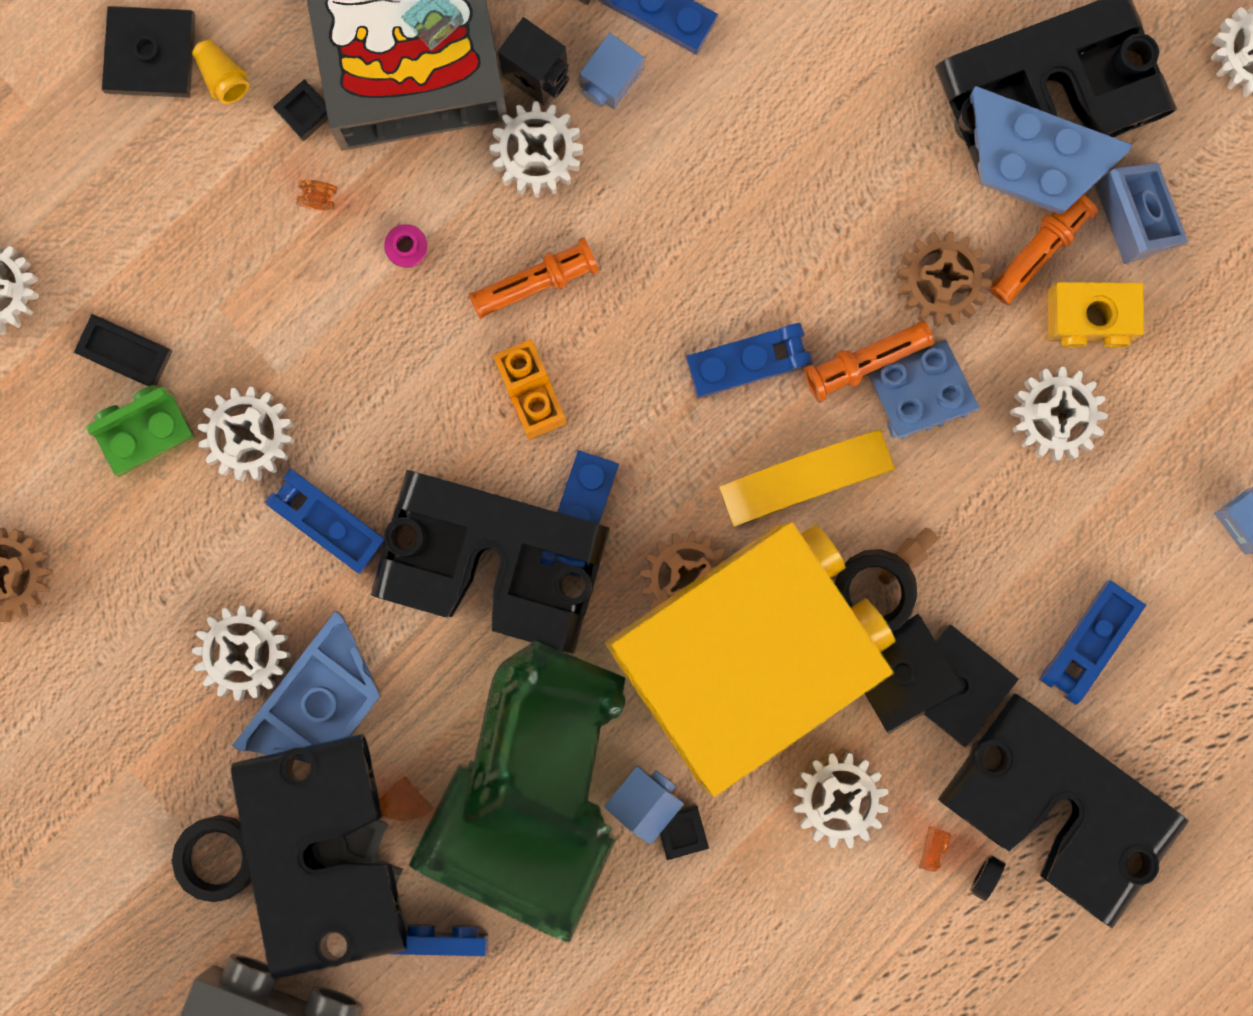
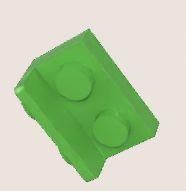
M156 385L143 388L132 396L133 402L121 408L114 405L101 410L94 415L95 422L86 426L89 435L96 438L114 475L120 477L195 437L173 392L167 388H157Z

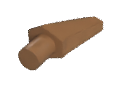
M924 528L914 539L907 538L895 554L913 569L927 559V550L938 538L931 529ZM883 569L878 579L883 584H890L897 578L888 570Z

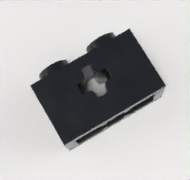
M522 17L497 51L502 77L544 106L550 96L556 99L569 82L566 46L525 17Z

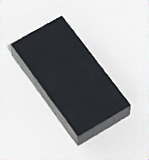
M91 314L73 353L145 386H157L173 351Z

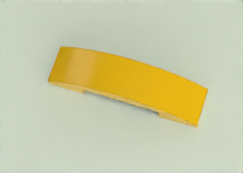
M879 429L771 466L719 486L734 528L787 507L895 470L882 431Z

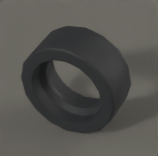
M882 549L864 550L849 558L845 563V569L838 573L835 586L849 607H852L853 603L850 599L849 588L852 579L858 572L871 567H879L891 572L901 586V598L898 606L891 613L883 616V619L891 632L901 628L912 614L917 599L916 578L909 564L897 554Z
M218 815L201 819L186 828L174 844L171 860L174 877L182 889L194 898L209 902L227 900L250 885L251 877L241 824L236 818ZM214 832L224 833L235 839L242 854L241 867L236 876L227 883L218 885L206 883L200 879L192 869L191 864L192 849L196 842L204 835Z

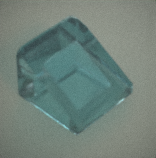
M419 0L401 16L402 20L430 50L434 49L464 22L462 13L449 0Z

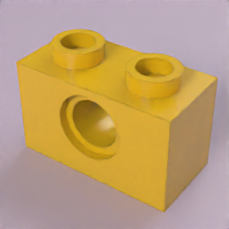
M1057 282L1047 290L1048 341H1061V347L1064 348L1088 346L1087 341H1104V347L1125 348L1131 346V341L1144 335L1143 283ZM1092 306L1101 310L1104 315L1103 326H1095L1090 323L1086 314L1088 307Z

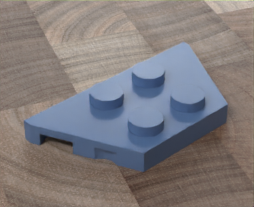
M977 86L973 88L970 95L976 125L974 129L975 145L979 151L978 171L980 185L1058 214L1064 213L1120 161L1132 147V144Z
M338 611L333 613L232 746L235 749L269 755L292 748H301L352 736L382 695L342 614ZM304 755L296 759L311 764L310 760Z

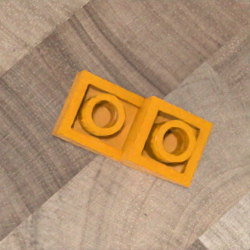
M532 339L492 355L528 440L568 424Z

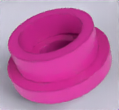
M403 224L394 227L387 234L384 249L387 257L393 264L403 268H410L418 265L425 258L428 244L425 235L419 228ZM404 238L413 241V247L408 252L398 250V243Z

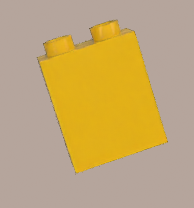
M793 522L777 524L604 642L701 788L713 798L894 673L880 653L895 643V638L889 626L877 609L865 598L849 607L830 579L845 569L844 561L830 538L816 524L801 534Z

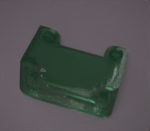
M538 641L532 642L504 660L492 678L464 806V821L481 829L580 847L596 842L602 832L604 818L601 815L600 806L588 801L600 729L612 719L618 718L622 713L625 705L623 690L626 678Z
M470 760L467 766L459 763L408 865L422 875L564 942H571L617 840V837L610 835L612 827L590 816L586 823L574 821L499 785L497 781L491 778L494 771L489 767Z

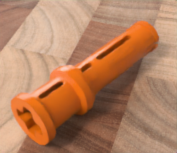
M1083 194L1064 213L1058 214L1054 212L1051 216L1045 215L1039 225L1041 230L988 288L994 297L1003 304L1009 305L1021 289L1028 284L1060 247L1069 246L1075 240L1073 235L1088 218L1094 219L1099 211L1096 205Z
M585 237L578 239L577 245L555 255L552 252L546 253V256L542 257L543 262L506 277L476 292L468 293L479 319L549 287L554 286L555 289L560 288L561 290L566 287L568 281L589 272L593 275L600 273Z
M920 321L916 325L885 337L853 353L849 350H842L836 353V358L817 367L812 365L804 367L805 379L813 396L820 403L826 400V395L847 385L852 388L859 385V382L862 381V376L926 347L933 346L934 338L927 323Z

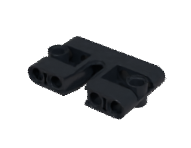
M1098 0L955 54L935 66L955 116V131L965 141L978 176V163L980 160L974 137L976 126L971 124L967 118V112L974 111L973 104L970 102V95L975 86L1057 116L1056 108L1047 88V81H1056L1064 88L1071 108L1082 125L1111 137H1116L1153 123L1177 110L1163 73H1161L1157 64L1159 57L1158 44L1152 37L1144 33L1143 25L1133 0ZM1133 51L1139 54L1143 65L1137 66L1130 63L1126 52Z
M406 469L392 521L384 531L385 545L370 595L445 618L453 617L474 580L480 556L484 551L494 549L499 554L501 562L493 590L492 631L574 654L589 600L594 591V583L610 527ZM410 525L416 531L417 541L413 547L405 550L398 544L397 535L401 528ZM547 550L572 559L585 561V565L582 568L554 561L553 566L540 563L543 551ZM573 572L581 575L585 582L583 593L576 598L567 596L562 588L564 578Z
M1014 693L982 739L977 740L972 745L968 758L939 796L938 800L1001 848L1010 851L1043 823L1057 802L1062 799H1068L1072 806V813L1056 835L1040 876L1113 929L1143 885L1151 883L1156 878L1159 872V863L1189 821L1036 706ZM996 746L1002 755L1001 762L995 769L987 770L983 765L982 755L988 747ZM1139 852L1143 859L1142 867L1137 873L1129 874L1126 870V860L1130 854Z
M359 734L301 748H292L287 751L232 763V783L266 960L272 978L279 979L324 968L338 967L342 964L407 950L406 929L392 864L346 863L328 868H318L310 860V850L316 843L344 837L383 817L365 735ZM301 755L306 756L311 762L310 775L304 780H299L293 773V763ZM331 933L341 934L346 940L347 949L341 957L332 955L327 948V939Z

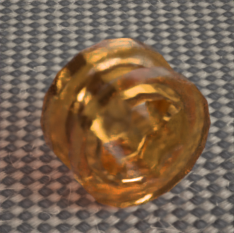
M314 180L299 181L298 187L302 190V195L297 197V205L320 211H333L335 209V203L331 201V197L337 194L338 188L336 186Z

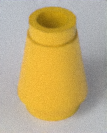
M207 39L195 46L192 55L196 59L211 97L225 105L240 100L250 87L247 81V72L216 45L213 40Z

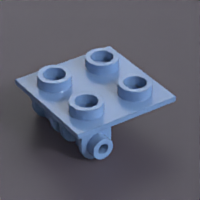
M947 341L926 347L894 363L868 373L890 421L887 422L892 438L897 437L903 440L907 438V435L924 429L929 431L932 429V426L937 425L940 427L946 421L958 417L965 418L968 417L969 413L980 410Z

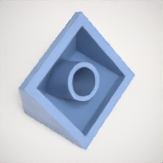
M1159 163L1116 168L1095 185L1124 264L1188 242Z

